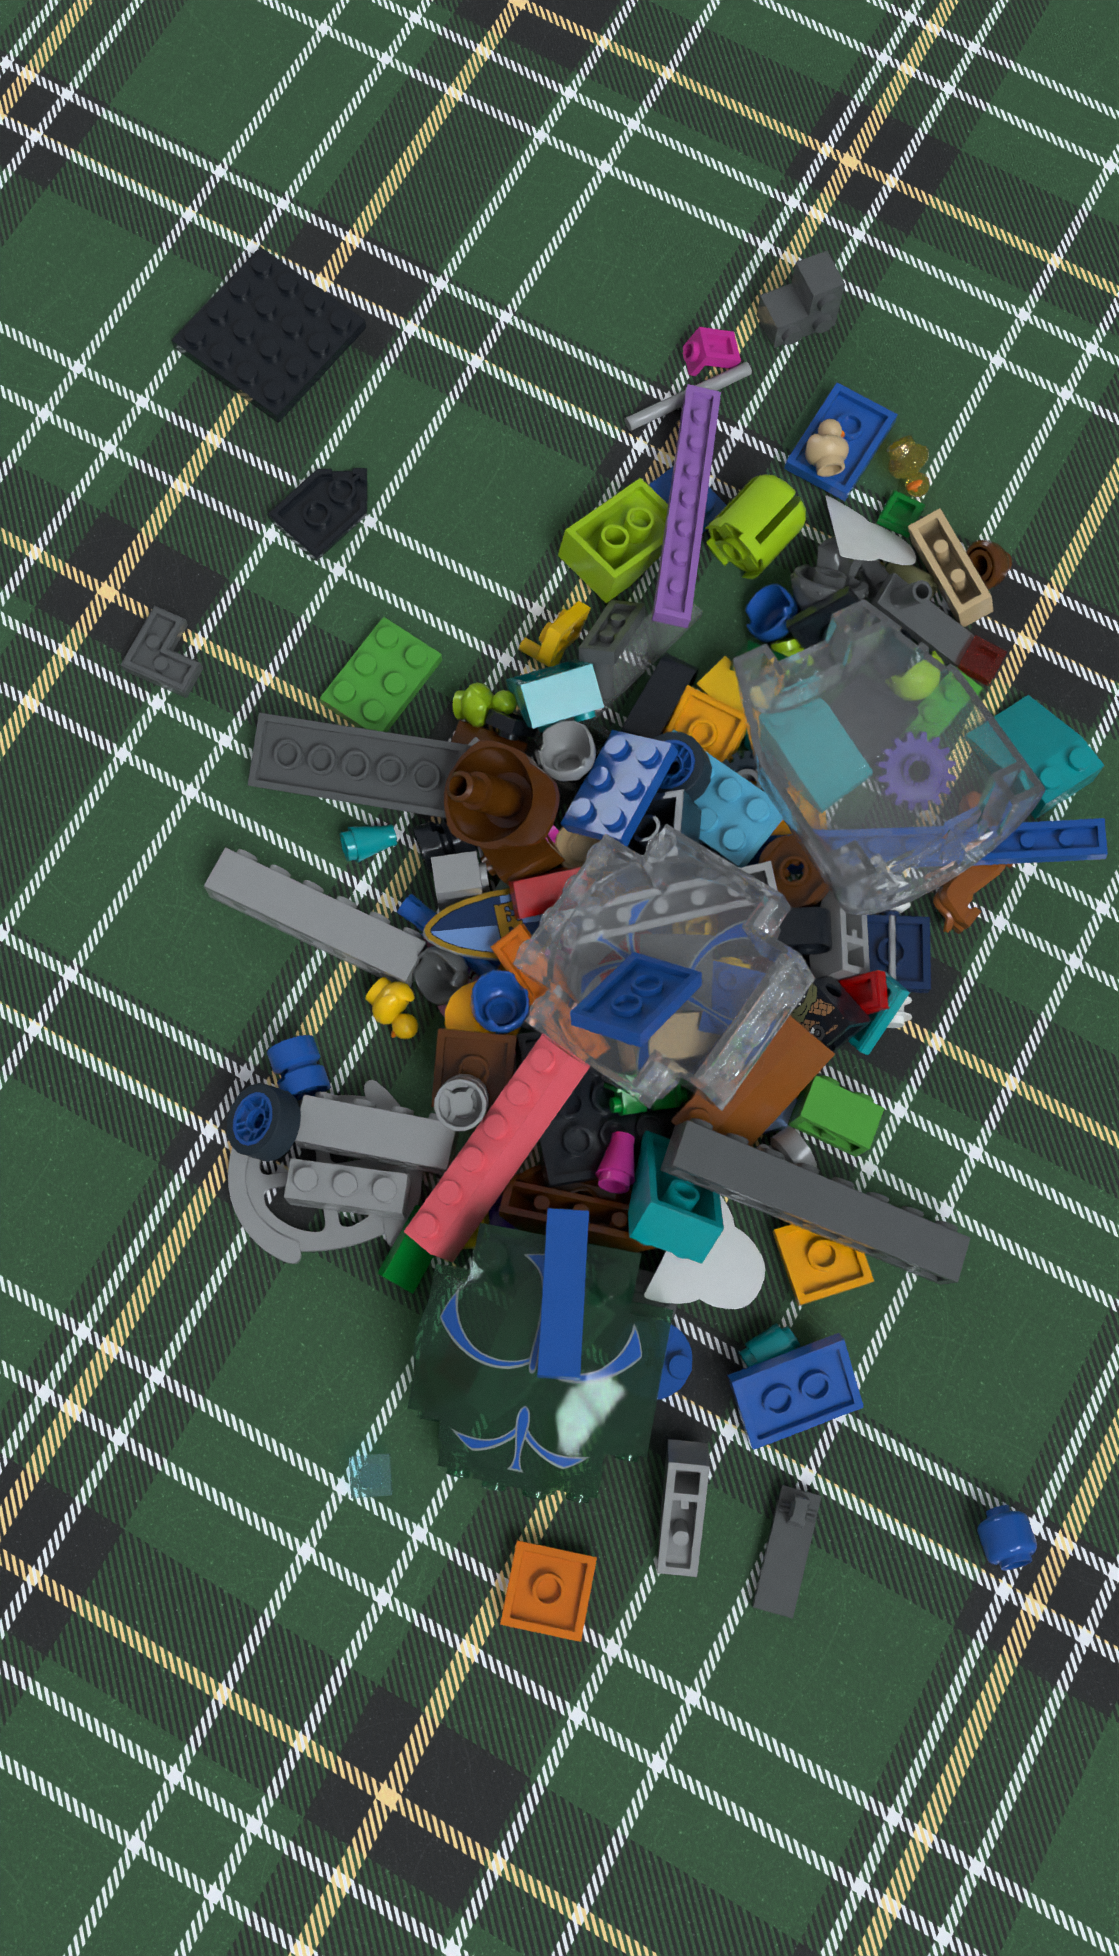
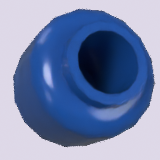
M1009 1505L997 1506L986 1511L987 1519L978 1525L977 1532L988 1562L993 1565H1000L1003 1571L1020 1568L1031 1563V1555L1037 1550V1542L1027 1515L1021 1511H1011Z

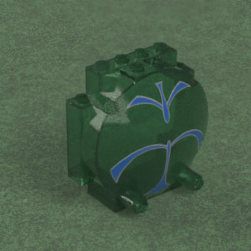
M480 1223L470 1269L446 1264L435 1265L429 1301L420 1320L415 1340L414 1377L407 1409L417 1410V1418L440 1422L438 1439L442 1444L437 1466L446 1467L447 1475L469 1479L471 1473H473L472 1478L482 1480L481 1487L489 1490L505 1491L506 1487L512 1486L521 1488V1495L539 1500H546L547 1495H554L558 1490L566 1492L565 1499L589 1503L590 1497L597 1499L599 1496L607 1454L630 1462H638L639 1456L647 1457L674 1309L635 1302L643 1254L587 1243L580 1380L537 1378L546 1235Z

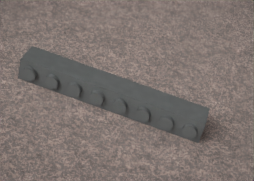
M691 1118L690 1121L687 1120L674 1127L660 1169L661 1171L937 1284L957 1283L959 1281L970 1237L958 1233L957 1226L945 1221L937 1220L934 1223L924 1219V1213L912 1207L902 1206L898 1208L888 1204L889 1198L875 1192H867L866 1194L854 1189L855 1185L848 1180L837 1177L828 1179L818 1175L820 1170L812 1165L805 1163L794 1165L783 1160L784 1155L778 1151L768 1148H762L761 1150L748 1145L749 1141L742 1136L727 1133L725 1136L712 1131L713 1125L706 1121Z

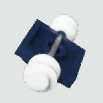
M900 878L881 879L880 884L873 887V892L880 895V900L873 903V908L884 915H867L870 972L875 970L885 971L909 992L928 993L931 990L930 917L899 916V913H902L911 906L909 901L903 899V894L910 891V886L904 884ZM910 997L906 998L887 1028L903 1027L905 1021L912 1019L911 1014L904 1012V1006L912 1002Z

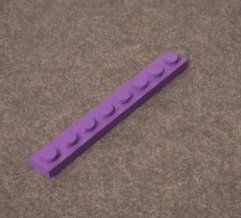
M687 384L683 398L652 621L688 628L691 621L721 396L719 391Z

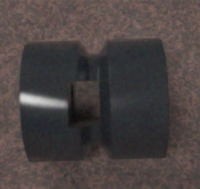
M441 818V822L438 825L429 821L412 827L420 855L428 873L433 871L431 857L472 851L477 852L475 845L458 839L450 832L446 818Z

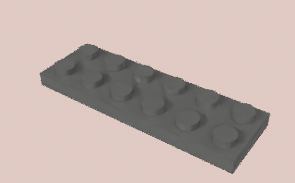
M259 713L248 786L446 818L444 809L446 780L458 759L471 746Z

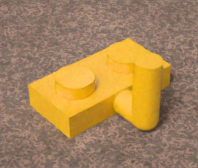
M578 601L570 609H563L554 623L548 622L539 636V641L542 643L541 646L525 637L520 643L518 650L548 667L558 665L565 649L580 636L591 607Z

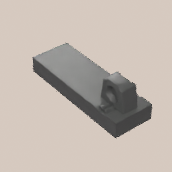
M784 1485L780 1486L751 1607L793 1619L822 1496Z

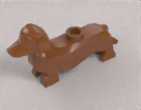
M996 783L985 792L979 790L970 792L961 802L960 815L962 819L969 825L1009 823L994 811L996 809L995 805L1002 796L1003 787L1001 784ZM1013 864L948 867L952 871L938 888L933 899L936 909L945 918L943 931L948 933L953 927L954 931L960 934L964 929L969 928L981 913V910L977 907L968 908L969 903L973 900V895L1000 875L1005 867L1010 868Z

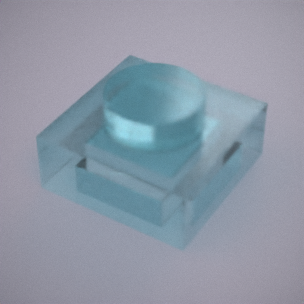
M390 1453L349 1457L351 1498L393 1495Z

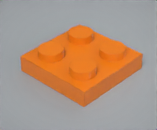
M517 1540L500 1625L581 1642L597 1557Z

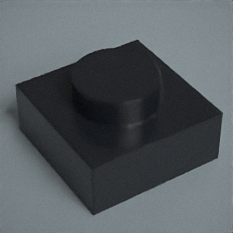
M489 709L485 723L498 729L497 734L499 736L518 741L519 736L535 737L537 728L532 729L528 727L523 716L515 712L507 715L505 712Z

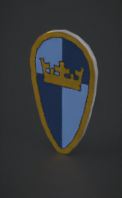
M510 888L490 891L450 905L436 914L423 929L424 938L436 947L456 955L500 961L490 946L519 924L526 926L542 951L550 942L544 914L515 919Z

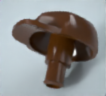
M481 740L472 745L458 759L448 775L444 791V809L447 825L450 832L458 839L485 849H506L511 846L528 847L537 845L547 837L553 826L559 807L560 794L556 782L550 775L540 769L530 756L519 749L502 743Z

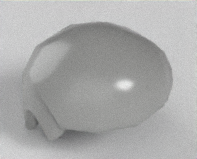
M574 720L559 721L543 732L542 747L538 751V756L544 772L550 775L551 778L563 782L579 780L593 767L596 749L593 737L586 725Z

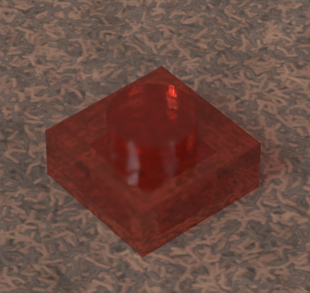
M975 635L957 668L967 676L989 686L1007 651Z

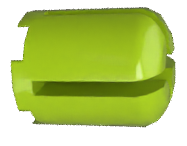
M764 474L756 476L705 527V529H709L711 536L706 543L714 556L724 566L730 561L737 568L746 572L742 576L743 578L754 579L763 572L802 530L806 520V508L799 496L793 497L796 493L795 490L786 481L774 475Z

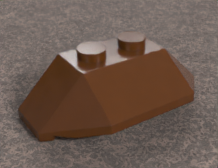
M541 1164L518 1175L515 1174L504 1189L499 1216L535 1242L545 1243L547 1209L552 1208L589 1211L587 1253L613 1258L655 1248L654 1246H646L635 1239L629 1238L628 1209L633 1184L630 1185L628 1192L620 1194L601 1189L598 1186L599 1179L547 1188Z

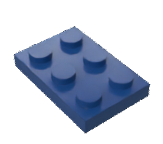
M836 383L788 457L784 469L846 501L894 425L898 414ZM834 419L840 423L842 431L845 432L844 439L847 440L849 445V453L844 460L845 469L841 473L830 477H821L817 474L816 467L811 465L805 458L806 445L811 435L818 434V427L824 420Z
M612 730L593 767L587 774L562 819L561 825L568 832L627 847L678 754V750L672 743Z
M633 952L570 1011L571 1025L641 1048L702 986V972Z
M840 1333L727 1375L746 1437L752 1450L864 1408L847 1347Z

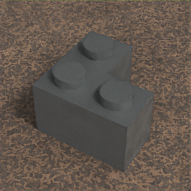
M828 251L797 261L791 284L760 295L756 316L773 348L784 344L792 345L802 337L813 333L826 332L835 325L845 282Z

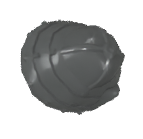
M835 536L825 540L818 546L816 567L804 564L796 567L790 575L792 577L793 596L797 602L799 613L848 585L861 601L866 594H869L868 583L855 578L864 560L840 556Z

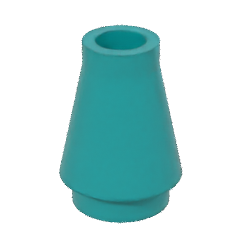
M392 824L385 826L348 827V831L340 833L341 846L347 861L355 860L359 863L389 847L397 845V837Z

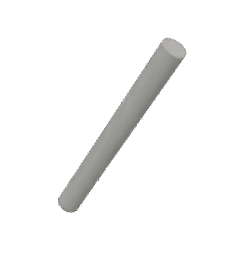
M744 362L695 386L717 391L751 375L752 370L749 363ZM685 390L626 417L624 420L628 430L632 431L681 408Z

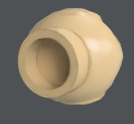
M834 419L824 420L818 427V434L811 435L806 445L805 458L811 465L816 467L817 474L821 477H830L841 473L845 469L844 460L849 453V445L847 440L844 439L845 432L842 431L840 423Z

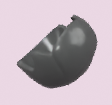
M435 945L428 947L418 955L422 960L414 969L413 977L419 991L437 1006L448 1004L451 996L462 986L468 984V965L462 956L442 950Z

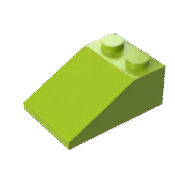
M639 478L567 528L564 532L558 556L605 603H608L630 587L661 556L668 504L646 482Z

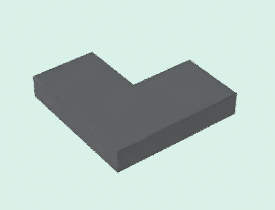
M154 605L121 663L123 671L187 698L203 670L200 662L174 651L188 626L187 620Z

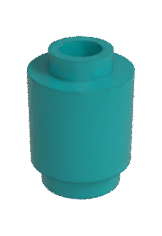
M775 1323L745 1343L746 1348L740 1351L739 1354L746 1366L750 1367L795 1350L800 1346V1343L788 1326L781 1329Z

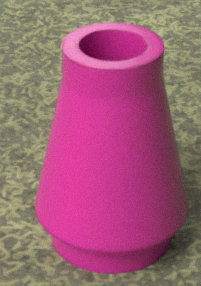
M620 1131L612 1133L609 1146L596 1172V1176L599 1179L598 1186L601 1189L611 1193H626L629 1191L630 1185L635 1182V1138L633 1135Z

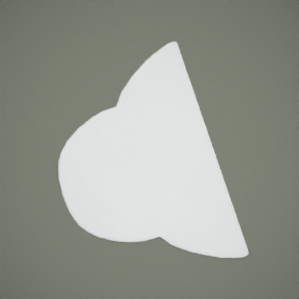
M825 496L840 556L866 561L881 559L900 565H913L916 562V555L913 549L902 538L879 525L869 522L862 515L837 500Z
M721 1195L724 1230L703 1263L682 1259L666 1251L644 1294L645 1298L661 1303L674 1304L691 1303L700 1299L711 1306L723 1309L743 1308L756 1298L765 1277V1264L762 1255L752 1240L735 1227L733 1216Z

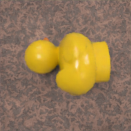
M382 977L371 987L365 998L372 1005L373 1017L380 1024H392V1038L410 1039L418 1031V1022L413 1015L402 1012L406 1009L409 1002L414 1001V993L408 984L401 981L391 982L386 977Z

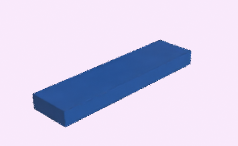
M547 1209L537 1378L580 1380L589 1211Z

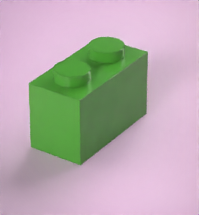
M816 1075L799 1093L788 1125L857 1157L870 1149L885 1108L874 1103L873 1098L867 1094L848 1091L840 1087V1083L837 1080L828 1076Z

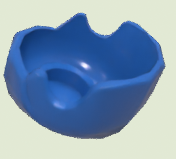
M777 583L766 585L756 592L746 605L745 612L750 618V624L748 623L746 627L755 638L764 643L784 639L790 633L786 628V620L799 613L797 602L781 585Z
M492 970L481 975L472 988L470 1002L472 1014L475 1020L487 1031L497 1034L510 1033L521 1027L529 1015L528 990L524 989L516 981L513 973Z

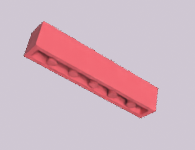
M541 1035L406 1227L404 1233L429 1254L453 1262L589 1067Z

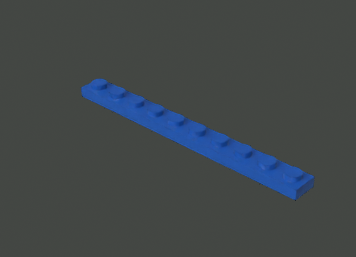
M1105 818L804 834L819 841L830 853L833 863L841 862L864 869L865 871L1106 859L1108 854ZM784 835L769 836L746 866L758 864L760 855L766 846L774 839ZM803 863L798 866L790 864L787 869L790 871V875L803 874L804 865Z

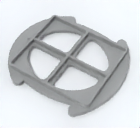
M369 1080L365 1083V1096L336 1095L339 1097L338 1101L353 1104L354 1099H363L376 1103L377 1109L391 1111L392 1106L401 1107L393 1096L374 1080ZM299 1100L297 1102L301 1109L302 1100ZM232 1147L228 1165V1188L234 1211L245 1231L261 1248L288 1264L299 1263L302 1257L301 1252L346 1248L367 1242L383 1234L386 1235L388 1245L392 1247L414 1206L419 1205L422 1190V1171L362 1159L334 1163L330 1158V1153L315 1151L316 1162L408 1174L412 1184L406 1220L369 1215L353 1226L344 1227L340 1224L338 1211L323 1209L325 1227L322 1231L310 1232L300 1230L278 1219L269 1210L264 1199V1195L268 1190L286 1187L288 1172L265 1175L261 1172V1160L239 1154Z

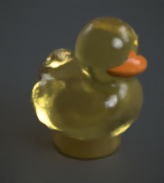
M911 435L902 437L886 449L891 458L889 461V471L895 478L907 479L905 487L909 495L921 497L928 492L930 482L925 474L918 471L927 462L929 450L926 446L915 443Z

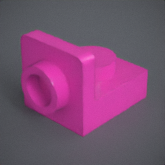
M699 327L683 346V358L686 361L688 374L691 376H697L705 365L731 369L741 362L733 331Z

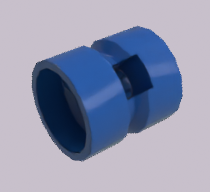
M312 1035L293 1037L268 1049L267 1055L274 1074L281 1075V1078L277 1081L279 1089L290 1092L297 1101L303 1100L304 1095L315 1097L316 1092H327L331 1088L324 1066L317 1064L321 1056Z

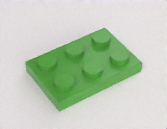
M383 617L322 694L320 702L323 706L357 728L388 732L442 662V654Z

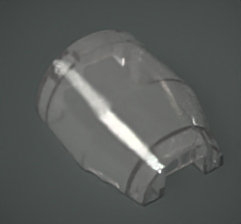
M865 599L832 613L826 640L783 660L778 661L767 644L733 658V669L758 781L841 908L851 915H870L899 907L935 890L960 875L1008 838L1034 810L1046 790L959 669L951 663L946 667L928 653L929 647L923 642L919 645L915 644L900 632V625Z

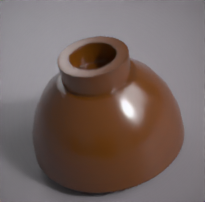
M978 540L972 543L966 551L988 590L1000 584L1012 567L1010 554L996 542Z

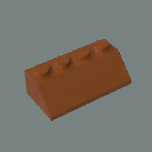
M776 1002L766 1013L768 1014L771 1011L762 1033L752 1047L736 1061L737 1045L701 1087L674 1114L671 1122L678 1125L687 1120L690 1121L691 1118L700 1119L713 1125L712 1131L725 1136L727 1133L742 1136L749 1141L748 1145L752 1146L829 1062L835 1053Z

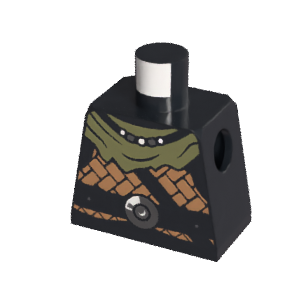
M803 968L797 969L785 977V979H788L787 987L793 996L783 1004V1008L834 1053L872 1022L864 1010L861 1009L856 1001L833 977L810 980Z

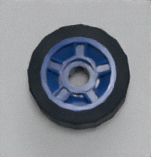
M666 732L654 737L653 739L672 743L678 750V754L656 794L684 789L690 798L696 801L704 794L711 781L712 766L709 756L692 736L683 732ZM679 765V771L676 774L670 775L675 770V766Z
M257 1083L248 1086L238 1095L229 1112L227 1135L230 1145L237 1153L266 1162L279 1159L289 1151L298 1135L301 1111L297 1099L290 1092L271 1085Z

